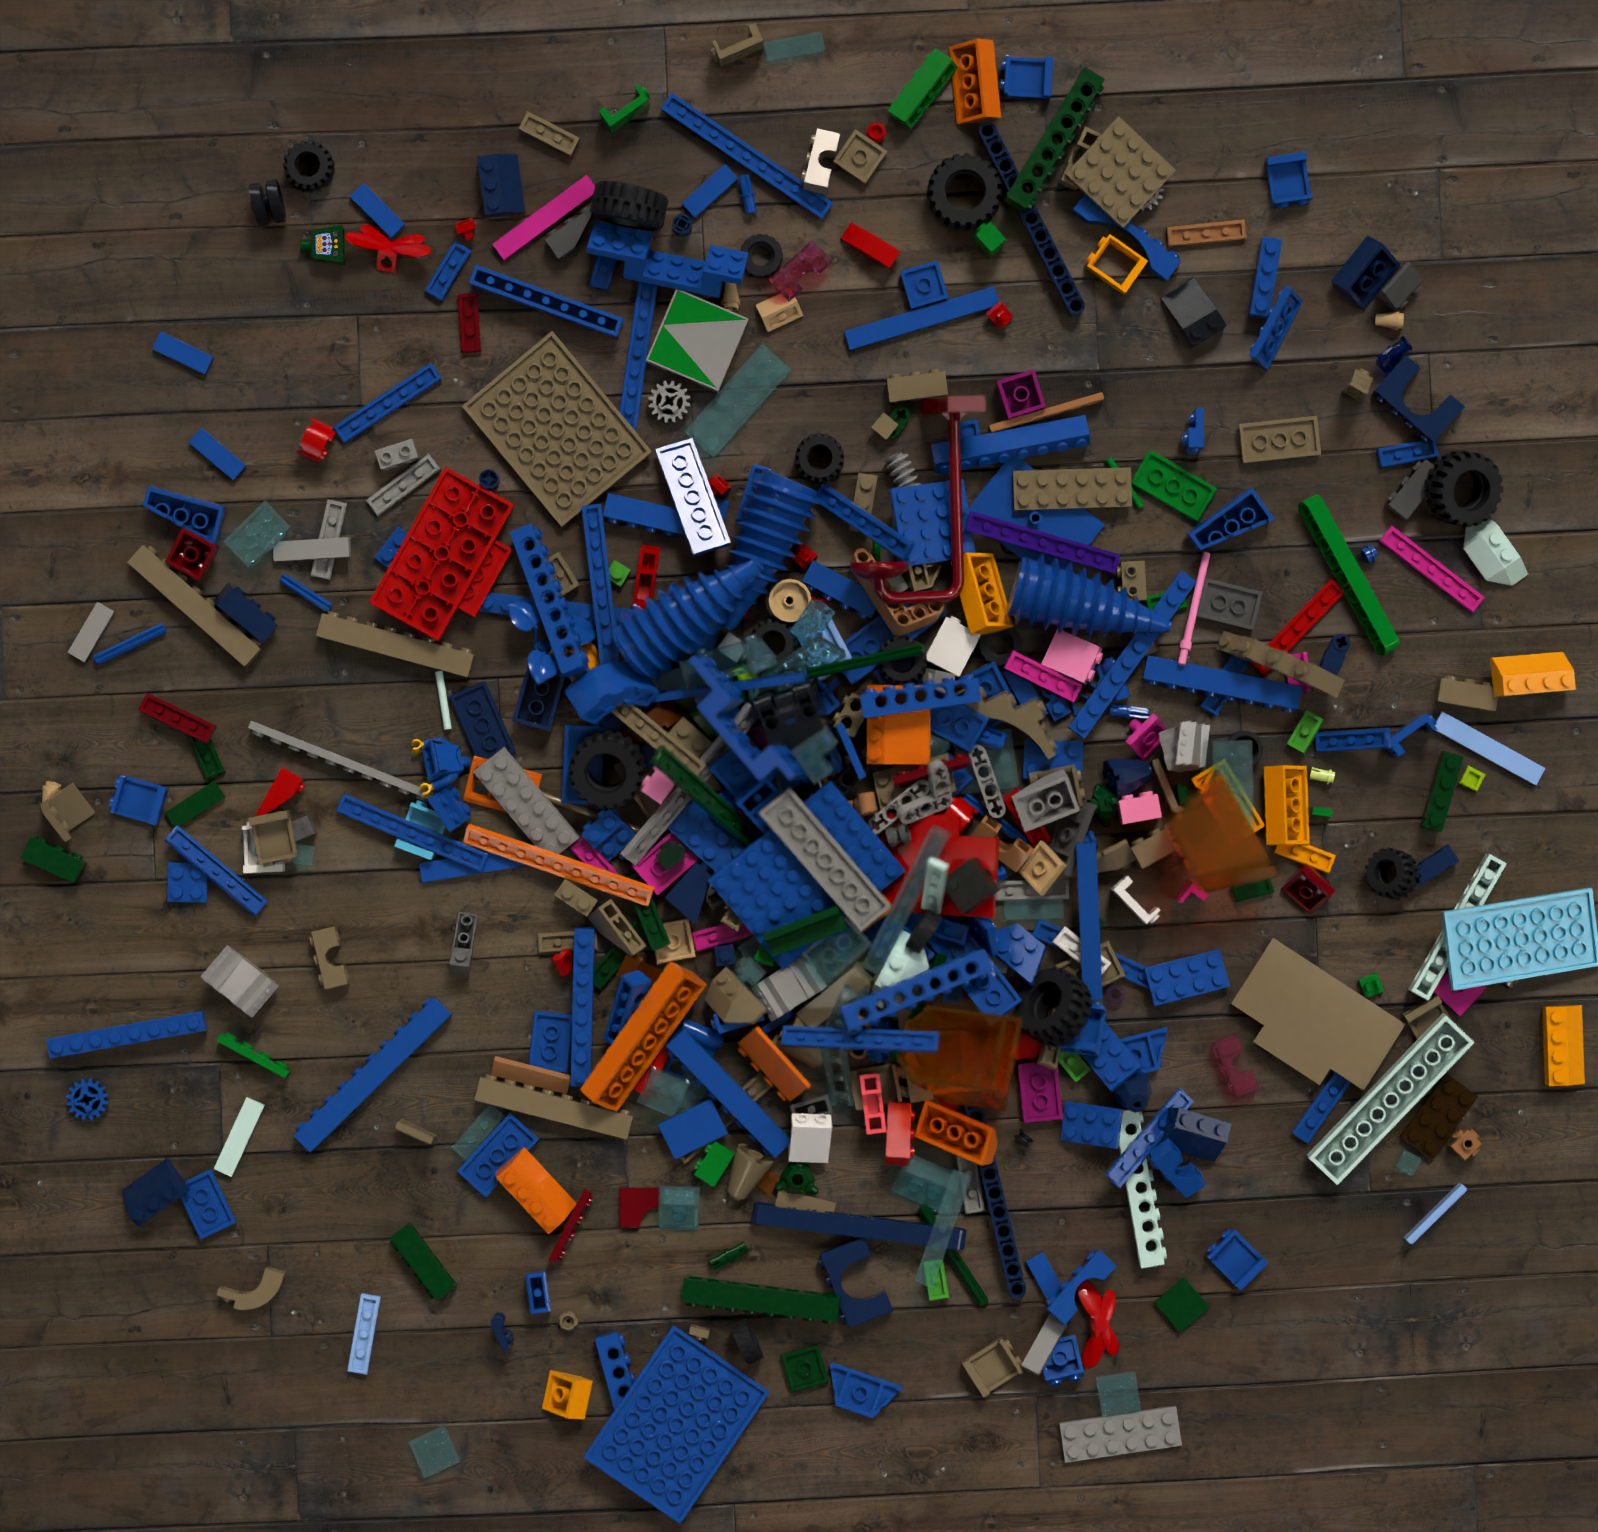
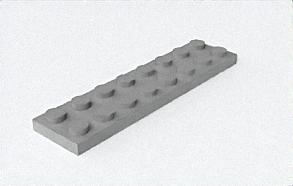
M790 787L759 811L763 819L860 931L864 930L891 907L886 898Z

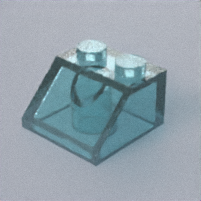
M651 1066L637 1103L673 1117L683 1100L689 1081Z
M660 1186L659 1229L698 1231L700 1187Z

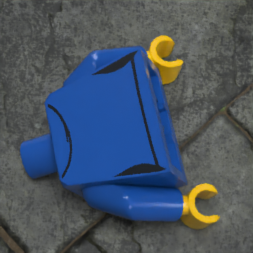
M442 737L426 739L424 742H421L419 739L412 741V746L414 747L412 752L414 754L423 753L428 782H432L430 785L428 783L420 785V790L428 789L427 792L422 793V797H429L431 790L435 789L437 791L448 786L458 779L464 768L470 767V758L461 756L459 746L451 744Z

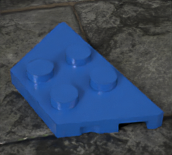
M1018 923L996 930L995 936L999 942L997 945L999 953L995 957L1032 987L1035 982L1036 973L1041 966V959L1046 952L1045 945Z
M1167 1027L1120 1038L1121 1042L1143 1067L1140 1071L1149 1073L1160 1069L1168 1031Z
M832 1361L830 1363L835 1405L874 1418L903 1388L902 1385Z

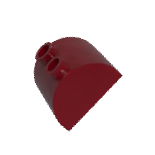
M182 527L165 562L200 581L213 564L219 546Z
M1307 863L1298 868L1281 888L1310 915L1327 901L1336 890L1327 879L1320 876L1314 867Z

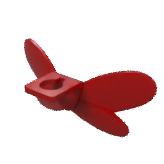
M362 225L360 227L362 233L348 232L345 234L346 241L356 247L378 250L377 270L395 273L397 254L420 258L429 255L431 252L430 247L421 244L424 242L425 237L419 234L407 235L391 242L381 231L370 225ZM385 256L389 257V260L392 262L390 267H386L381 263Z
M1083 1281L1077 1287V1294L1084 1309L1090 1315L1091 1336L1082 1353V1364L1086 1368H1092L1099 1362L1105 1349L1110 1355H1116L1119 1351L1117 1337L1109 1325L1115 1309L1116 1298L1112 1290H1107L1101 1298L1090 1282Z

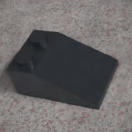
M1195 278L1161 298L1190 348L1195 347L1227 326Z

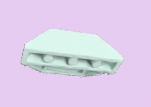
M1491 518L1487 521H1482L1481 525L1466 527L1463 549L1486 581L1513 586L1528 575L1520 555L1500 527Z
M906 931L902 933L892 949L871 993L929 969L924 948L918 954L905 946L911 935ZM918 986L912 988L913 996H915L919 988ZM897 993L894 996V1002L899 1004L902 997ZM881 1000L876 1003L877 1006L884 1007Z

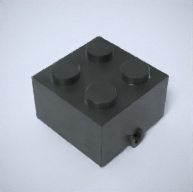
M978 858L968 859L950 873L946 878L945 890L962 914L971 913L1000 889L992 879V873L984 868Z

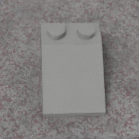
M1063 769L1042 777L1012 796L1024 832L1080 811L1068 776Z

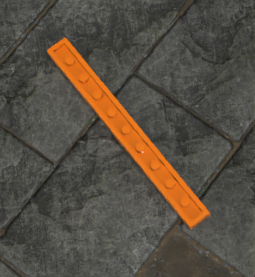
M468 824L466 828L464 844L647 907L651 902L654 891L653 886L472 824Z

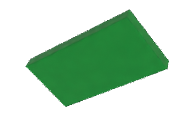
M1150 449L1131 480V484L1197 523L1217 490L1216 487Z

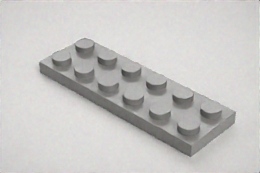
M505 747L473 771L536 847L560 854L579 839L580 836Z
M1176 1405L1059 1422L1065 1463L1182 1446Z

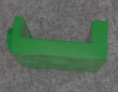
M636 84L634 89L638 98L614 115H611L606 107L599 110L600 118L611 133H614L650 107V95L644 86L640 88Z

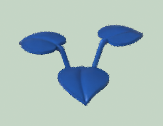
M525 602L509 604L507 608L510 620L518 630L527 632L534 628V641L532 643L534 648L527 657V664L537 685H540L555 676L559 666L556 658L548 654L552 649L551 645L546 641H537L538 626L536 624L542 620L539 611L535 606ZM574 616L573 619L576 624L574 629L581 637V646L592 642L597 635L596 628L586 619ZM567 632L561 636V639L567 636Z

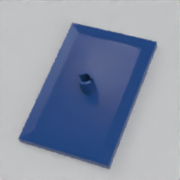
M1022 459L1005 462L968 508L969 512H976L1086 545H1090L1105 526L1085 509L1014 511L1013 471L1035 470ZM1032 516H1037L1038 521L1033 522ZM997 540L1020 559L1021 557L1026 558L1028 556L1029 559L1036 561L1041 554H1044L1045 564L1048 565L1055 558H1058L1059 568L1065 569L1070 562L1072 566L1075 564V562Z

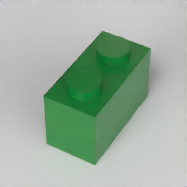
M991 222L987 225L983 223L976 229L974 241L989 258L1004 246L1006 238Z
M716 1140L713 1144L710 1142L704 1150V1153H706L704 1159H698L693 1167L696 1170L694 1175L713 1187L735 1155L734 1151Z

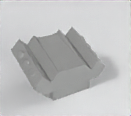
M1185 721L1180 722L1173 728L1159 732L1164 760L1169 771L1181 773L1200 770L1205 767L1210 725Z
M228 945L200 976L205 982L222 993L234 1005L252 1018L279 987L275 981L268 977L269 975Z
M806 952L786 968H780L751 987L759 1001L768 1009L766 1014L772 1022L792 1010L798 1004L825 989L827 984Z

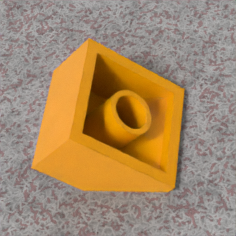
M550 1370L542 1409L567 1419L585 1420L593 1381L581 1376Z

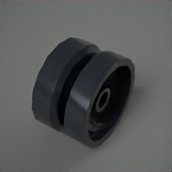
M277 179L267 180L265 184L266 194L260 182L249 184L251 206L259 227L269 225L270 212L276 223L286 221L285 205Z

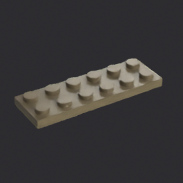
M1131 467L1013 471L1014 511L1132 507Z

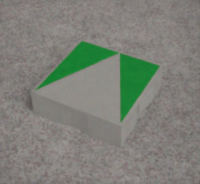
M676 289L646 358V363L671 374L683 376L697 385L719 393L730 368L733 355L739 347L748 326L749 318Z

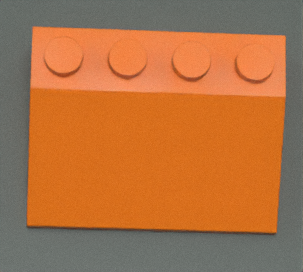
M867 685V690L875 689V692H881L883 687L895 686V689H902L903 685ZM922 690L916 691L914 695L918 702H922L926 698V694ZM898 693L895 696V702L899 705L904 704L906 696L903 693ZM878 696L875 700V704L880 708L884 707L887 702L883 696ZM931 709L867 718V764H930Z
M758 1026L750 1030L736 1043L739 1046L737 1048L738 1052L744 1058L748 1056L751 1059L750 1065L757 1072L760 1070L765 1075L763 1079L770 1087L774 1085L778 1089L776 1094L783 1101L787 1099L788 1102H791L811 1086Z

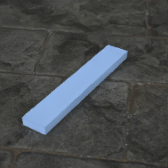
M1443 711L1436 720L1437 724L1435 726L1437 730L1435 731L1535 786L1546 769Z

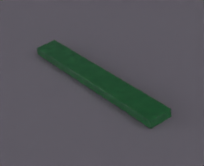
M661 745L657 748L650 762L745 848L762 836L757 829L666 747Z

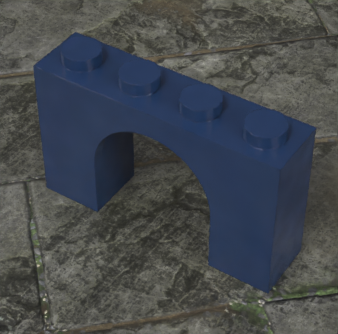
M1406 355L1373 391V394H1375L1374 398L1382 405L1385 403L1390 408L1389 412L1397 418L1400 416L1405 421L1404 425L1408 429L1417 431L1419 433L1418 437L1426 444L1430 442L1432 444L1465 406L1450 394L1430 414L1418 415L1411 412L1404 403L1403 391L1406 384L1419 371L1420 367Z
M858 1237L820 1252L821 1258H818L822 1270L826 1268L829 1275L825 1277L829 1288L833 1287L836 1294L842 1295L841 1309L843 1312L840 1313L843 1324H848V1327L851 1328L893 1311L886 1290L867 1298L857 1299L849 1296L842 1288L841 1276L845 1268L854 1262L872 1256L865 1238Z

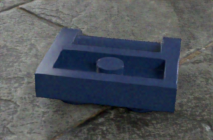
M497 1312L491 1320V1325L502 1352H505L512 1347L514 1337L511 1330H507L504 1321L506 1317L504 1313Z

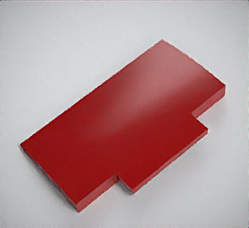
M445 467L370 599L369 604L436 642L440 641L457 609L475 618L513 550L496 539L511 514L514 504Z
M887 813L888 819H893L897 815V813ZM930 815L907 824L911 834V842L908 843L902 842L898 846L891 847L886 832L878 836L906 870L882 890L883 894L895 908L891 912L925 914L927 910L922 909L921 904L927 862L930 857L949 864L947 876L968 859L978 858L984 868L992 873L991 877L997 884L1000 839L960 836L961 817ZM882 816V822L887 824L888 822ZM900 820L893 827L897 828L900 824L903 823ZM945 890L942 911L939 915L995 918L996 893L971 913L962 914Z

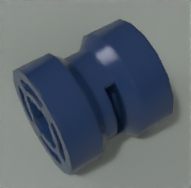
M685 214L677 215L672 222L674 232L678 236H687L692 230L691 219Z
M486 469L481 472L479 482L485 489L494 490L498 487L500 478L494 470Z

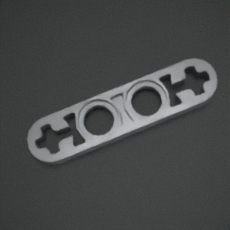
M974 745L972 751L968 752V755L972 760V768L987 811L993 818H1000L1005 814L1006 808L988 755L983 746ZM974 748H977L979 751L982 750L983 754L980 755L981 761L986 759L987 763H982L975 767L974 762H978L977 757H972ZM982 766L989 769V775L986 778H982L978 774V770ZM988 785H993L996 789V793L991 797L987 796L984 791ZM999 796L1000 800L996 801L997 806L1002 807L999 815L991 812L994 806L992 802L988 804L987 800Z
M923 779L916 781L874 815L867 823L877 836H881L886 832V828L893 827L900 821L897 815L893 819H888L887 813L891 809L898 811L903 805L902 801L905 797L909 796L912 798V801L916 800V797L912 794L913 791L919 798L931 794L929 782ZM921 785L925 787V793L919 792ZM882 816H883V818L888 822L887 824H885L884 822H882V821H883V820L881 819ZM874 823L880 824L878 831L874 829Z

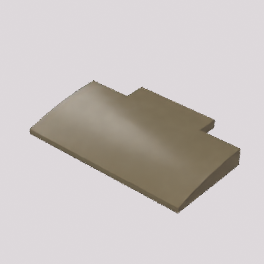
M1272 938L1230 1002L1231 1005L1263 1025L1253 1040L1254 1043L1318 1085L1322 1083L1331 1069L1364 1090L1405 1026V1023L1274 938Z

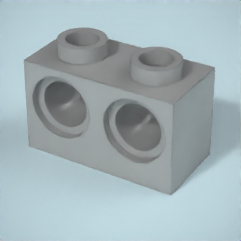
M413 439L375 450L382 471L420 460Z

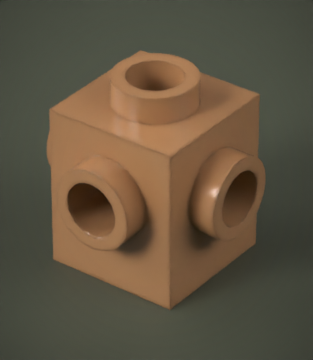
M1464 1128L1463 1130L1459 1129L1452 1136L1454 1139L1448 1144L1462 1159L1466 1160L1470 1155L1473 1157L1480 1150L1479 1146L1482 1143L1478 1140L1480 1136L1473 1129L1469 1131Z

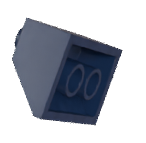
M492 154L478 156L477 161L486 217L494 218L526 213L518 155Z
M1367 235L1331 282L1343 295L1362 310H1365L1400 266V263L1383 243Z
M1169 1108L1161 1143L1169 1138L1180 1152L1214 1162L1227 1144L1232 1124L1182 1108Z
M166 1158L122 1191L126 1211L138 1227L190 1191V1188L169 1158Z

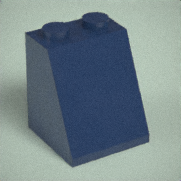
M696 862L665 897L694 924L698 921L709 886L708 878L712 876L709 873L711 869L704 862H701V864Z

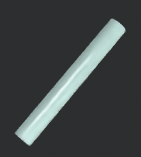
M437 671L435 675L444 730L452 729L444 675L443 671Z

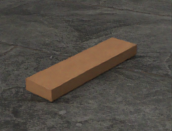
M1245 219L1166 228L1168 248L1247 239Z
M495 1056L491 1072L493 1076L563 1094L568 1093L571 1075Z

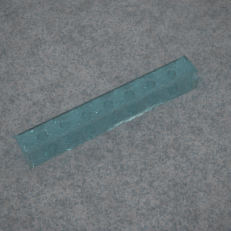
M936 824L931 826L861 967L880 975L923 893L927 862L930 857L937 860L940 859L952 835L951 832Z

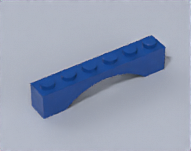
M1086 194L1083 195L1072 210L1073 214L1087 224L1108 225L1129 235L1143 251L1146 260H1148L1149 270L1165 283L1181 263L1178 254L1172 250L1168 252L1163 248L1164 244L1156 238L1154 240L1147 236L1148 232L1140 226L1137 228L1131 224L1132 220L1124 228H1121Z

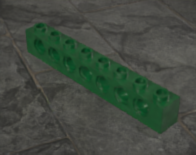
M1087 67L1083 68L1003 199L1004 202L1022 213L1027 208L1029 210L1032 208L1036 201L1034 199L1037 192L1041 193L1046 185L1043 182L1046 176L1050 177L1056 168L1053 164L1056 160H1061L1065 153L1063 150L1066 144L1070 145L1075 137L1073 131L1075 128L1079 129L1085 119L1082 116L1085 111L1090 112L1094 105L1093 98L1095 95L1099 96L1104 89L1102 83L1105 79ZM1081 89H1086L1089 96H1084L1081 93ZM1071 105H1076L1079 108V112H1074ZM1061 121L1068 122L1069 128H1064ZM1052 137L1058 138L1060 144H1054L1052 142ZM1042 153L1048 154L1050 161L1044 160ZM1032 170H1038L1040 177H1035L1032 174ZM1022 186H1028L1030 193H1025Z

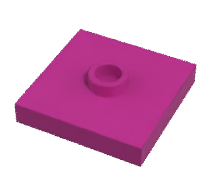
M1448 970L1442 976L1434 993L1458 1016H1461L1487 987L1483 985L1451 990Z

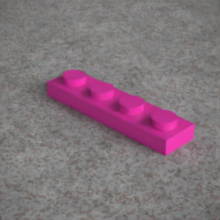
M1013 650L1004 666L1005 669L1072 702H1075L1083 686Z

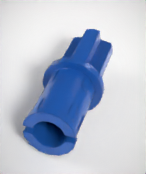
M748 174L741 175L738 179L742 193L740 198L743 199L745 214L756 213L758 210L750 176Z
M1111 703L1109 716L1126 717L1127 720L1129 718L1147 720L1149 709L1132 707L1131 704L1126 706Z

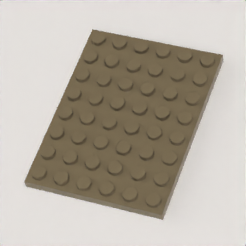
M553 331L462 405L561 527L582 511V506L590 505L652 453L646 443Z

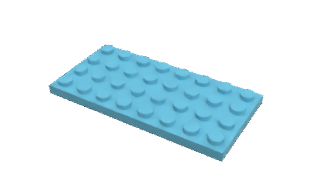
M1592 888L1576 889L1442 912L1451 990L1598 966V933Z

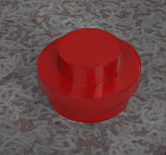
M872 123L868 126L866 134L869 139L877 143L885 138L886 129L880 123Z

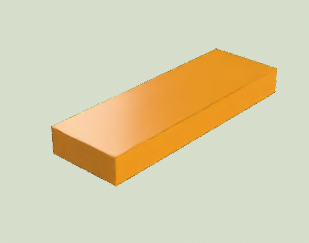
M1308 844L1276 845L1274 853L1302 864L1307 863L1315 869L1328 874L1336 857L1334 854Z

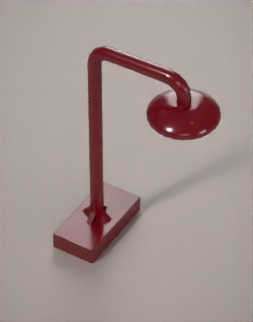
M985 395L943 396L922 399V415L941 414L948 421L952 585L948 590L890 592L886 587L885 579L895 578L903 574L909 568L907 562L852 563L849 567L850 571L859 577L874 579L875 592L886 603L948 602L959 596L963 589L964 558L960 420L967 413L986 411Z

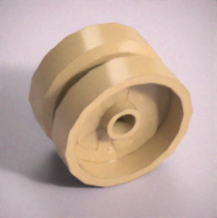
M780 580L771 585L768 590L769 594H766V609L773 618L780 621H798L805 617L810 610L812 602L810 592L806 585L798 580ZM791 597L792 601L787 604L786 598Z

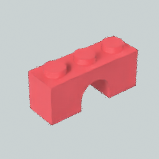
M879 1072L859 1074L866 1133L886 1132Z

